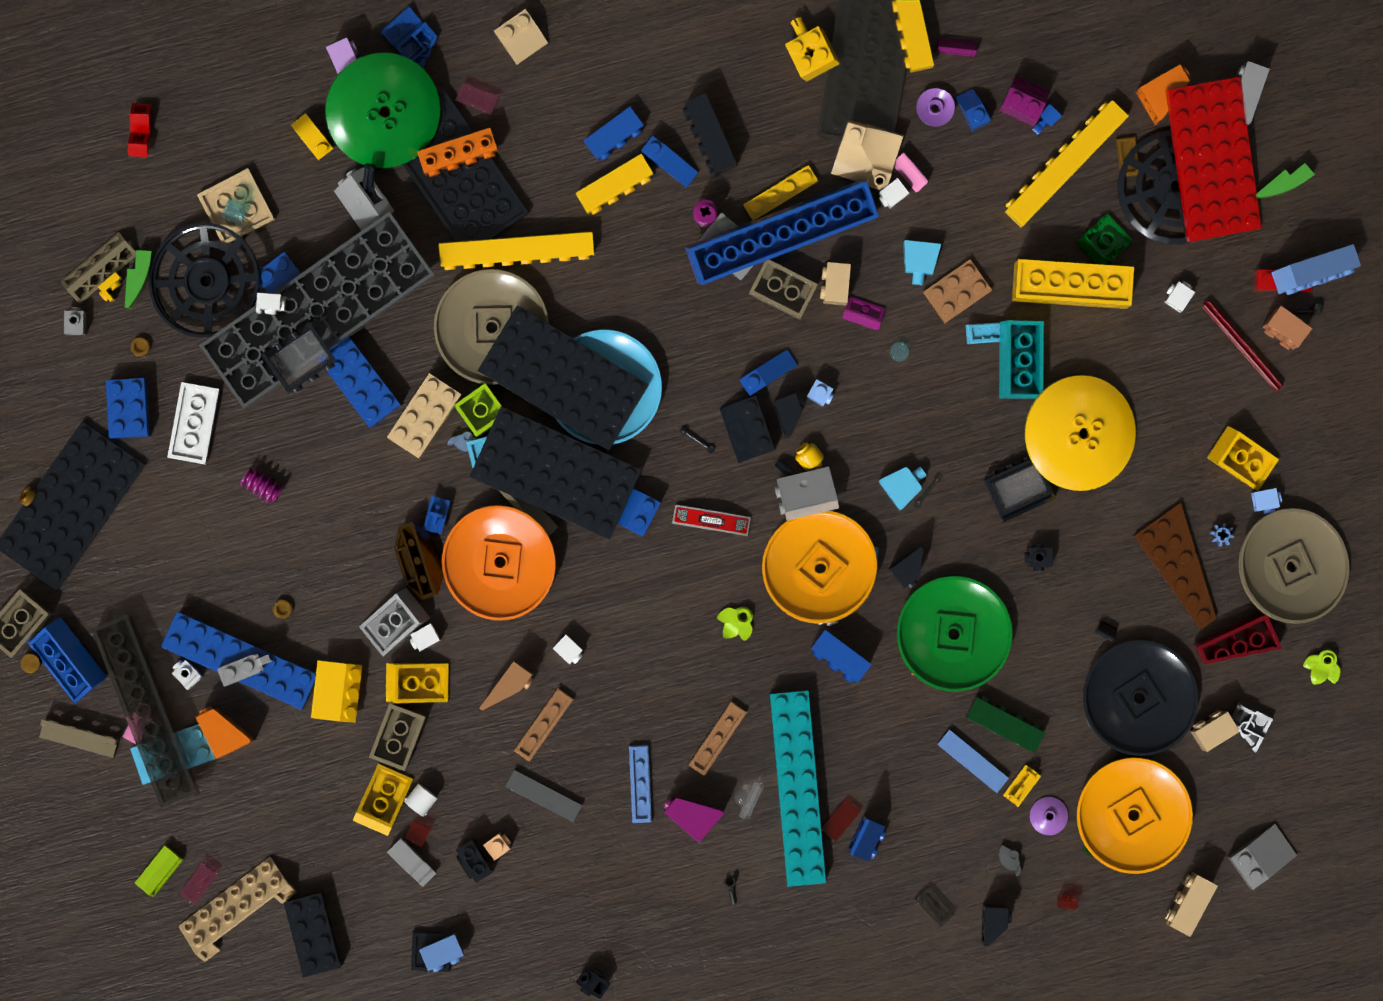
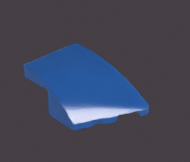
M409 6L379 31L400 55L411 59L422 68H424L431 54V48L437 39L436 34L426 22L421 21Z

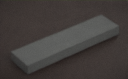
M516 770L513 771L505 786L571 822H574L582 807L578 802Z

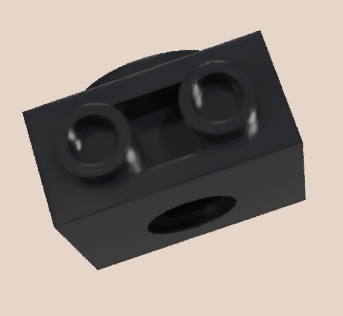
M474 838L456 849L458 862L470 879L473 878L475 883L493 873V868Z

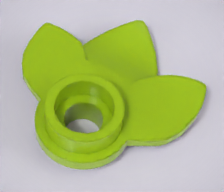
M726 608L718 614L717 619L725 623L723 628L724 638H733L739 634L741 639L746 641L751 636L752 626L750 622L752 621L753 614L749 608ZM740 613H746L747 618L741 620L739 617Z
M1327 649L1321 651L1319 655H1310L1303 664L1305 668L1311 669V681L1314 685L1321 684L1326 679L1335 684L1340 678V667L1336 664L1337 656L1332 650ZM1330 657L1331 661L1325 662L1324 659Z

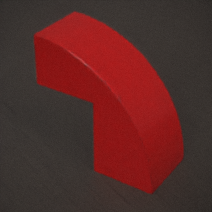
M132 103L128 156L148 157L151 139L152 104Z

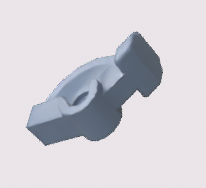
M465 431L461 435L450 437L447 444H454L459 450L468 452L466 442L477 440V438L472 436L470 432Z

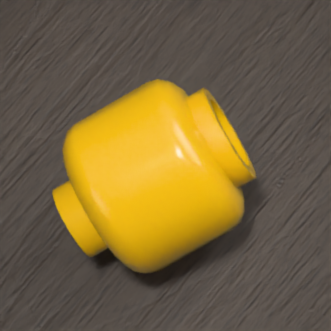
M806 442L796 450V461L805 471L816 470L823 465L824 455L816 444Z

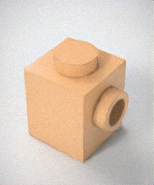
M498 833L483 846L495 861L511 849L509 846L511 842L505 834L502 836L501 833Z

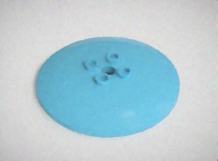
M595 330L575 337L574 339L649 384L614 444L633 438L651 422L660 404L662 382L655 359L643 344L622 332ZM556 419L572 436L584 442L599 445Z

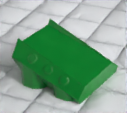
M1105 214L1077 242L1078 247L1096 264L1108 265L1132 242V239L1108 214Z

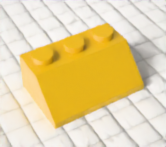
M317 661L311 718L356 723L362 665Z

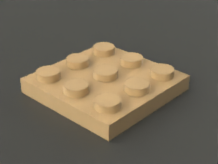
M248 168L197 194L211 223L225 226L235 231L241 237L275 220ZM215 230L225 246L236 240L224 232Z

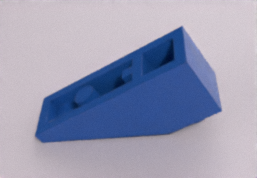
M654 136L650 138L641 150V154L686 188L698 174L694 168Z
M786 350L739 381L749 397H751L798 365L789 351Z

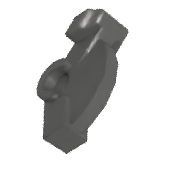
M1002 845L999 849L1001 864L1006 869L1015 870L1016 876H1019L1022 871L1019 853Z

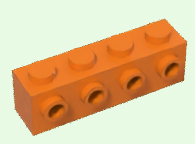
M487 128L417 151L425 176L433 177L441 174L440 171L444 169L448 171L455 170L462 163L470 165L477 162L478 158L484 157V159L494 157L498 149L491 128Z

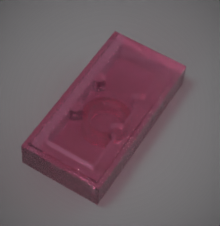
M462 83L456 101L489 115H492L498 100L497 96L466 83Z
M201 863L179 895L195 906L215 879L217 873Z

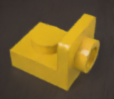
M115 272L98 286L101 290L99 294L105 301L109 300L112 303L115 301L108 291H114L121 285L122 277Z

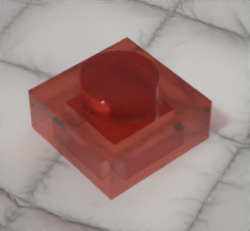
M413 821L405 839L422 847L431 829Z
M1062 896V899H1057L1056 906L1058 908L1077 910L1078 902L1073 900L1071 896Z

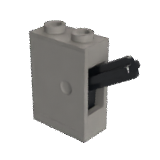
M366 163L365 168L353 169L346 174L347 177L339 181V186L334 190L361 231L388 212L391 214L394 212L387 198L375 184V165L373 163Z
M783 459L776 462L775 468L785 476L777 479L778 486L774 488L777 498L781 497L782 503H779L781 515L785 514L786 521L839 508L829 467L798 474Z

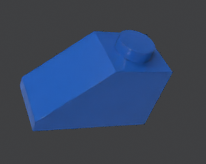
M973 89L955 97L971 131L990 123L991 120L985 107Z

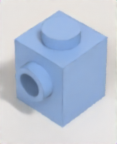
M816 380L807 398L822 407L825 403L829 405L834 396L831 393L833 388Z
M1276 488L1251 493L1254 512L1263 510L1264 514L1275 512V508L1280 507L1279 503H1282L1281 494L1277 492Z

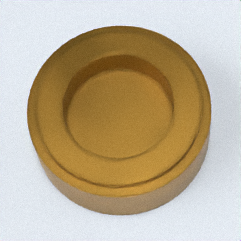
M138 337L131 342L130 348L134 355L143 357L149 353L150 343L147 339Z
M30 486L26 487L19 497V502L24 506H28L35 498L36 490Z
M279 600L273 606L274 615L280 619L288 618L293 612V607L287 600Z
M27 654L21 659L20 664L23 671L34 673L39 670L41 661L37 655Z

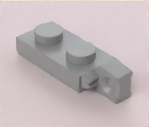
M253 654L220 667L217 670L225 687L260 673L264 670L263 665L272 662L270 655L259 657L258 654Z

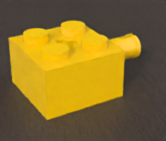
M802 17L796 18L797 22L795 20L791 21V25L798 37L785 45L800 77L807 82L839 65L840 62L825 31L819 26L807 31Z

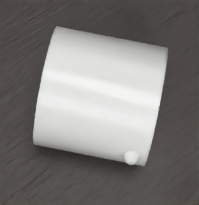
M418 783L409 796L404 799V802L416 813L424 817L438 798Z

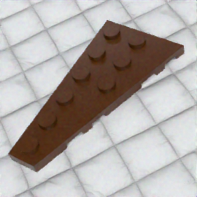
M1179 503L1133 537L1201 630L1217 618L1181 503Z

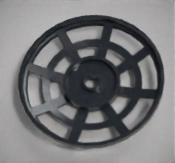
M1171 130L1148 136L1129 152L1119 171L1117 194L1123 214L1139 233L1155 242L1180 245L1191 242H1187L1180 191L1174 192L1171 189V183L1173 181L1178 182L1176 163L1173 162L1171 155L1174 152V147L1168 146L1165 137L1172 135ZM1158 139L1161 150L1150 155L1144 163L1133 159L1143 146ZM1161 155L1164 156L1165 167L1159 171L1149 167L1150 163ZM1128 166L1139 170L1136 179V194L1125 197L1124 179ZM1145 173L1154 178L1153 189L1142 192V180ZM1155 196L1156 200L1161 204L1156 214L1148 207L1145 199ZM1139 201L1144 212L1153 219L1147 229L1141 226L1134 218L1127 204ZM1168 209L1179 210L1181 220L1172 221L1163 217ZM1159 224L1171 227L1183 226L1185 237L1167 238L1156 235L1154 232Z
M213 223L191 224L172 233L156 251L149 271L150 296L159 316L174 330L196 338H210L219 332H212L213 320L223 318L232 311L240 317L253 308L260 289L259 265L249 244L235 231ZM207 229L224 232L236 240L230 248L221 243L209 241ZM200 230L201 242L189 245L182 251L173 245L177 239L185 234ZM241 245H243L251 257L255 274L245 275L242 262L236 255ZM210 247L226 252L220 262L211 259ZM202 248L203 258L192 262L187 257L190 252ZM168 250L176 257L170 268L169 279L157 280L160 262ZM231 259L236 263L239 275H229L226 266ZM182 262L188 268L184 279H175L178 266ZM206 276L211 278L209 286H204L203 279ZM255 281L253 298L249 307L244 312L238 304L244 294L245 282ZM240 283L238 294L235 300H233L227 294L230 284ZM175 287H185L187 294L190 296L183 304L177 295ZM157 288H169L171 298L178 307L171 316L166 313L162 306ZM222 299L229 307L213 315V304ZM195 302L205 304V315L196 314L190 311L189 308ZM183 314L195 320L205 321L204 332L189 330L180 326L176 321Z

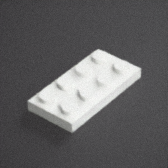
M181 382L167 458L206 465L220 389Z

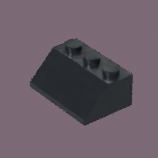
M756 396L720 409L738 464L775 451Z

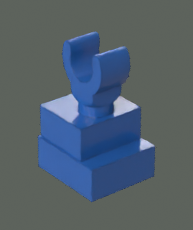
M1049 104L1040 115L1042 120L1032 130L1038 135L1048 124L1052 127L1062 115Z

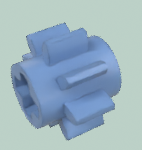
M1222 523L1221 528L1214 525L1216 530L1209 533L1214 537L1211 542L1217 541L1218 547L1222 546V542L1230 545L1229 538H1234L1233 535H1230V531L1233 528H1225V523ZM1223 530V533L1226 534V538H1222V540H1220L1221 537L1218 536V532H1222Z

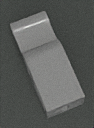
M403 838L387 852L422 887L436 874Z

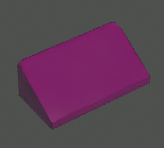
M939 38L937 52L974 57L977 52L976 42Z
M850 296L842 318L874 330H879L886 308Z

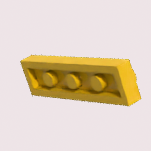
M808 165L743 204L752 221L818 183V180Z

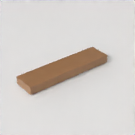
M558 688L514 751L530 762L574 699Z
M730 702L689 763V766L705 776L747 712L733 702Z

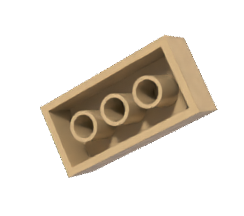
M429 373L387 438L421 459L455 408L454 405L459 402L463 395Z

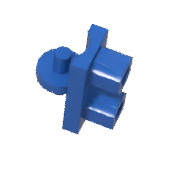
M431 496L423 527L424 530L442 534L450 505L449 500Z

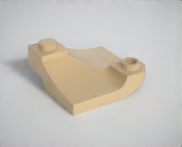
M848 120L831 174L853 181L864 180L867 181L868 186L871 188L884 189L889 184L903 135L869 124L865 125ZM878 177L883 178V182L877 183L876 179Z

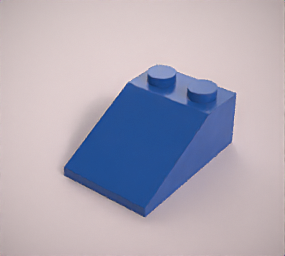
M633 489L617 524L644 537L661 502Z
M863 816L847 849L849 854L869 861L870 858L874 859L878 851L876 845L879 840L882 841L887 832L884 830L885 825Z

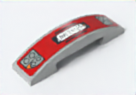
M675 505L672 524L748 536L751 517Z

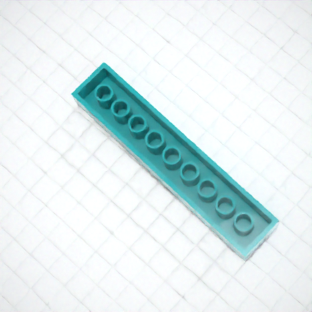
M809 691L771 693L770 703L787 887L826 883Z

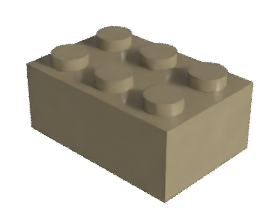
M766 260L749 295L800 320L818 284L771 260Z
M19 589L0 612V649L10 658L18 656L52 615L49 610L24 589Z
M389 703L369 758L406 771L427 716Z

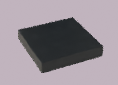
M413 931L411 970L428 971L419 949L451 935V933ZM450 962L444 964V968L437 972H450Z

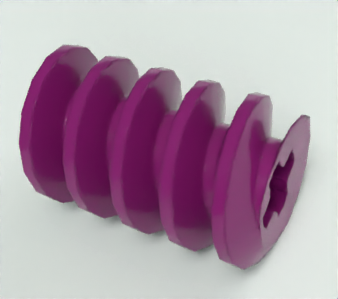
M701 200L694 206L693 217L699 226L709 227L717 219V207L712 201ZM708 210L709 215H705V217H703L702 212Z
M251 467L240 485L243 487L248 484V491L254 488V495L260 493V499H264L267 496L266 503L269 504L273 501V505L281 495L284 485L277 488L278 481L271 484V476L264 479L265 472L258 475L259 468L252 471Z

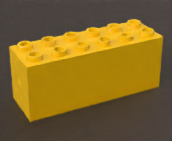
M1018 259L1014 263L1012 301L1127 309L1132 306L1134 267Z

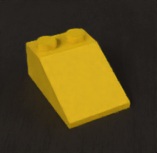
M1227 426L1207 457L1213 463L1256 491H1259L1279 460L1241 432Z
M386 663V702H448L449 664Z
M378 764L353 821L388 836L413 779Z

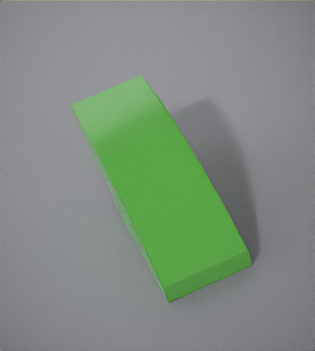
M1305 163L1291 175L1284 170L1256 194L1257 199L1269 198L1288 192L1303 184L1315 174Z
M136 250L135 269H127L125 307L128 309H132L146 287L151 263L154 258V252Z

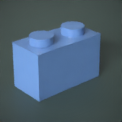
M456 933L419 949L427 970L433 969V972L443 969L444 964L451 962V965L462 960L461 957L464 956V951Z

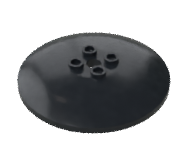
M1128 641L1110 648L1093 664L1084 684L1083 707L1090 727L1106 745L1128 755H1154L1173 747L1189 731L1197 712L1198 690L1189 666L1172 649L1152 641ZM1138 692L1144 696V701L1140 704L1134 701V695Z

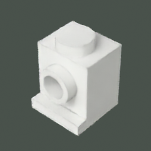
M257 293L256 313L262 314V310H265V314L276 315L277 311H285V299H282L283 296L281 294Z
M180 660L173 666L175 671L172 674L187 690H190L203 677L188 660L184 662ZM183 670L188 671L189 675L187 677H183Z

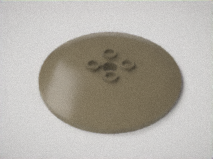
M480 270L457 280L444 293L437 306L434 318L435 341L445 362L457 374L470 381L480 384L486 383L488 385L498 384L477 370L517 305L549 324L546 307L537 291L521 277L502 270ZM490 322L497 324V331L494 333H489L486 329Z
M1282 509L1264 516L1248 531L1239 553V574L1247 596L1264 614L1285 623H1306L1326 615L1342 598L1349 579V558L1342 538L1325 519L1307 510ZM1288 562L1294 564L1295 570L1293 572L1288 571Z

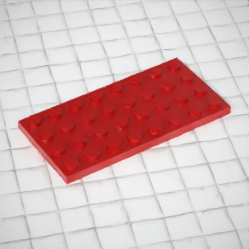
M1240 77L1165 90L1187 242L1261 229Z

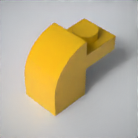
M306 113L291 124L292 128L318 160L333 149Z

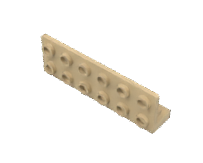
M269 857L180 924L179 928L195 955L206 962L220 951L219 947L214 943L273 897L282 904L297 893V891L284 878L273 859Z

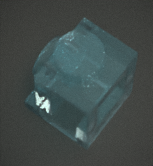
M228 199L221 217L242 226L249 208Z

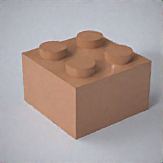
M1283 306L1275 308L1262 326L1265 329V334L1271 338L1276 337L1281 341L1279 344L1287 350L1298 348L1312 330L1310 326Z

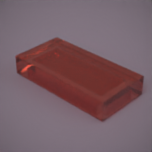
M844 800L821 830L836 842L860 811Z

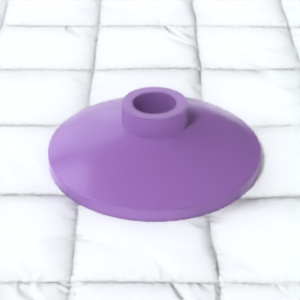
M932 88L921 94L917 101L916 110L922 122L929 126L938 127L950 121L954 114L955 104L948 92L939 88ZM933 105L938 106L939 110L937 112L932 111L931 107Z
M1043 797L1037 800L1030 810V822L1034 829L1041 834H1057L1067 824V808L1057 798ZM1047 813L1053 814V818L1051 820H1047Z

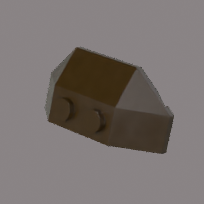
M415 521L399 526L394 550L406 586L417 594L421 600L438 595L443 571L432 536Z

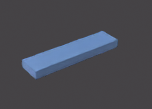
M948 730L938 742V746L996 793L1009 779L952 731Z
M648 745L629 746L632 823L652 822Z

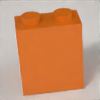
M1181 65L1148 82L1136 92L1154 125L1158 124L1168 112L1165 90L1187 86L1190 81L1188 70L1185 67L1182 68Z
M207 707L199 711L200 715L196 717L216 759L255 741L252 735L219 708Z

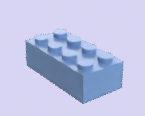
M1353 244L1288 265L1271 273L1278 293L1286 292L1287 295L1355 273L1354 269L1360 267L1361 264Z

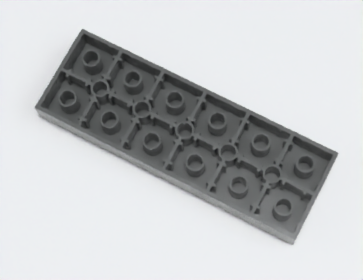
M388 212L273 294H281L283 296L282 299H285V311H277L276 315L265 314V310H262V314L256 313V306H254L199 346L243 409L247 410L282 385L261 356L263 353L272 349L276 344L285 340L308 322H311L331 351L429 282L435 275L392 214ZM310 332L271 360L284 379L288 381L326 353Z

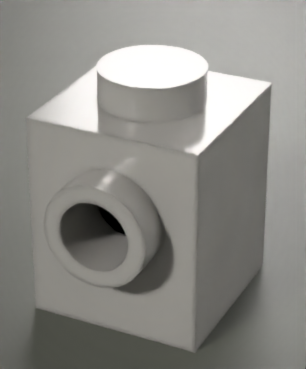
M70 307V311H64V334L86 335V312L81 311L80 307Z

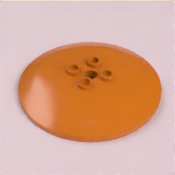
M494 505L482 507L467 514L452 528L443 548L442 571L449 591L466 610L485 619L509 620L527 614L536 608L546 597L555 578L556 555L548 533L535 518L514 507ZM497 557L505 559L504 567H499L496 564Z

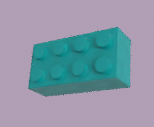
M1044 321L1000 322L999 399H1036L1043 391Z

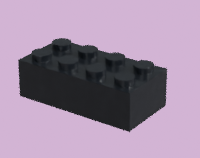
M704 93L686 101L683 113L686 120H690L692 123L690 129L694 138H698L700 141L698 148L701 155H706L707 157L706 166L709 173H714L716 177L736 168L737 163L707 94Z
M323 891L285 901L284 907L303 978L341 968L343 965Z

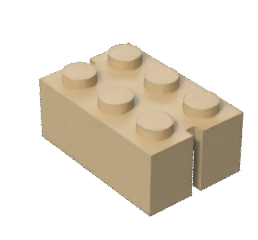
M1193 872L1191 875L1188 874L1183 882L1185 887L1182 892L1179 891L1177 893L1173 909L1170 908L1165 915V919H1167L1166 924L1191 937L1218 887Z

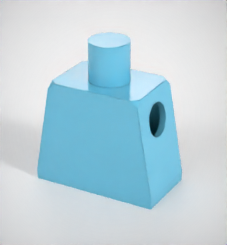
M904 240L905 273H913V285H923L924 275L933 274L941 244Z
M905 467L880 479L878 482L900 511L919 493L922 487L918 482L927 475L921 467H918L912 473Z

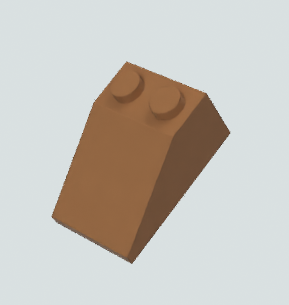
M513 661L479 709L483 711L523 690V688L527 690L534 681L531 678L534 674L518 662Z

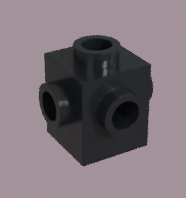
M1032 544L1033 548H1028V552L1024 554L1025 563H1028V567H1033V571H1044V567H1053V548H1044V544ZM1037 554L1041 556L1040 561L1036 560Z
M587 966L576 981L581 986V992L587 996L593 995L599 999L602 998L611 984L603 977L604 973L597 968L592 970Z

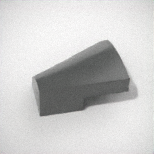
M1241 700L1238 701L1231 715L1241 736L1251 745V749L1257 752L1274 717Z

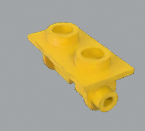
M1025 765L1003 796L1019 807L1041 776Z

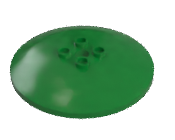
M388 52L367 54L346 65L332 82L325 106L327 127L336 145L354 161L362 165L373 163L375 168L400 166L417 157V151L425 149L433 139L440 118L438 92L426 71L411 59ZM383 106H387L390 110L389 114L385 117H382L379 113Z
M942 577L926 583L907 600L898 620L897 644L905 665L920 681L943 691H966L983 685L992 679L1002 668L1011 649L1012 624L1004 603L989 587L966 577ZM951 629L958 630V639L952 640L949 638L948 633Z

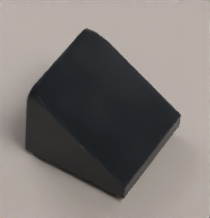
M1100 621L1095 630V634L1111 642L1114 641L1117 633L1116 627L1104 621Z

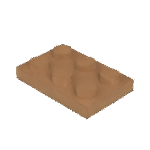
M970 259L925 290L923 294L945 324L990 293L992 289Z

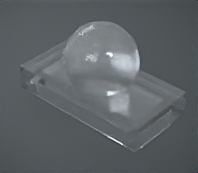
M754 781L751 790L746 787H740L735 791V802L743 806L739 817L744 819L750 818L764 784Z

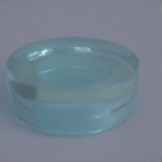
M897 342L890 348V356L894 361H904L909 355L907 345L902 342Z

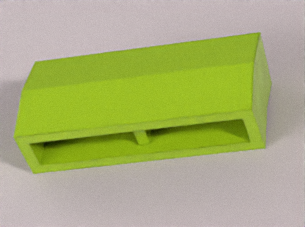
M165 845L136 880L135 884L149 896L154 897L184 859Z

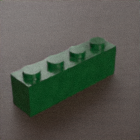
M983 696L980 699L975 697L965 718L1033 753L1036 752L1045 735L1041 731L1043 727L1033 722L1031 725L1025 723L1026 718L1016 713L1014 716L1008 714V709L999 704L997 708L990 705L991 700Z

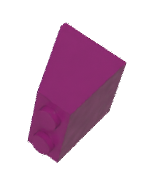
M1015 76L999 111L1034 127L1045 107L1050 92Z
M678 796L674 799L670 797L664 804V813L699 843L724 814V811L720 808Z

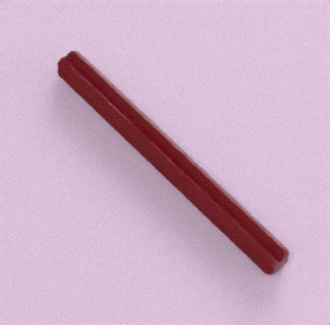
M1211 300L1206 301L1202 308L1274 391L1281 389L1283 383L1214 303Z

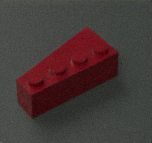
M1263 612L1193 644L1200 661L1204 664L1282 649L1269 617Z

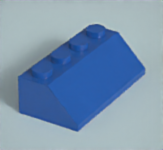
M61 617L44 627L28 643L74 704L107 679L103 670L93 660L91 654L87 652L80 640L73 634Z

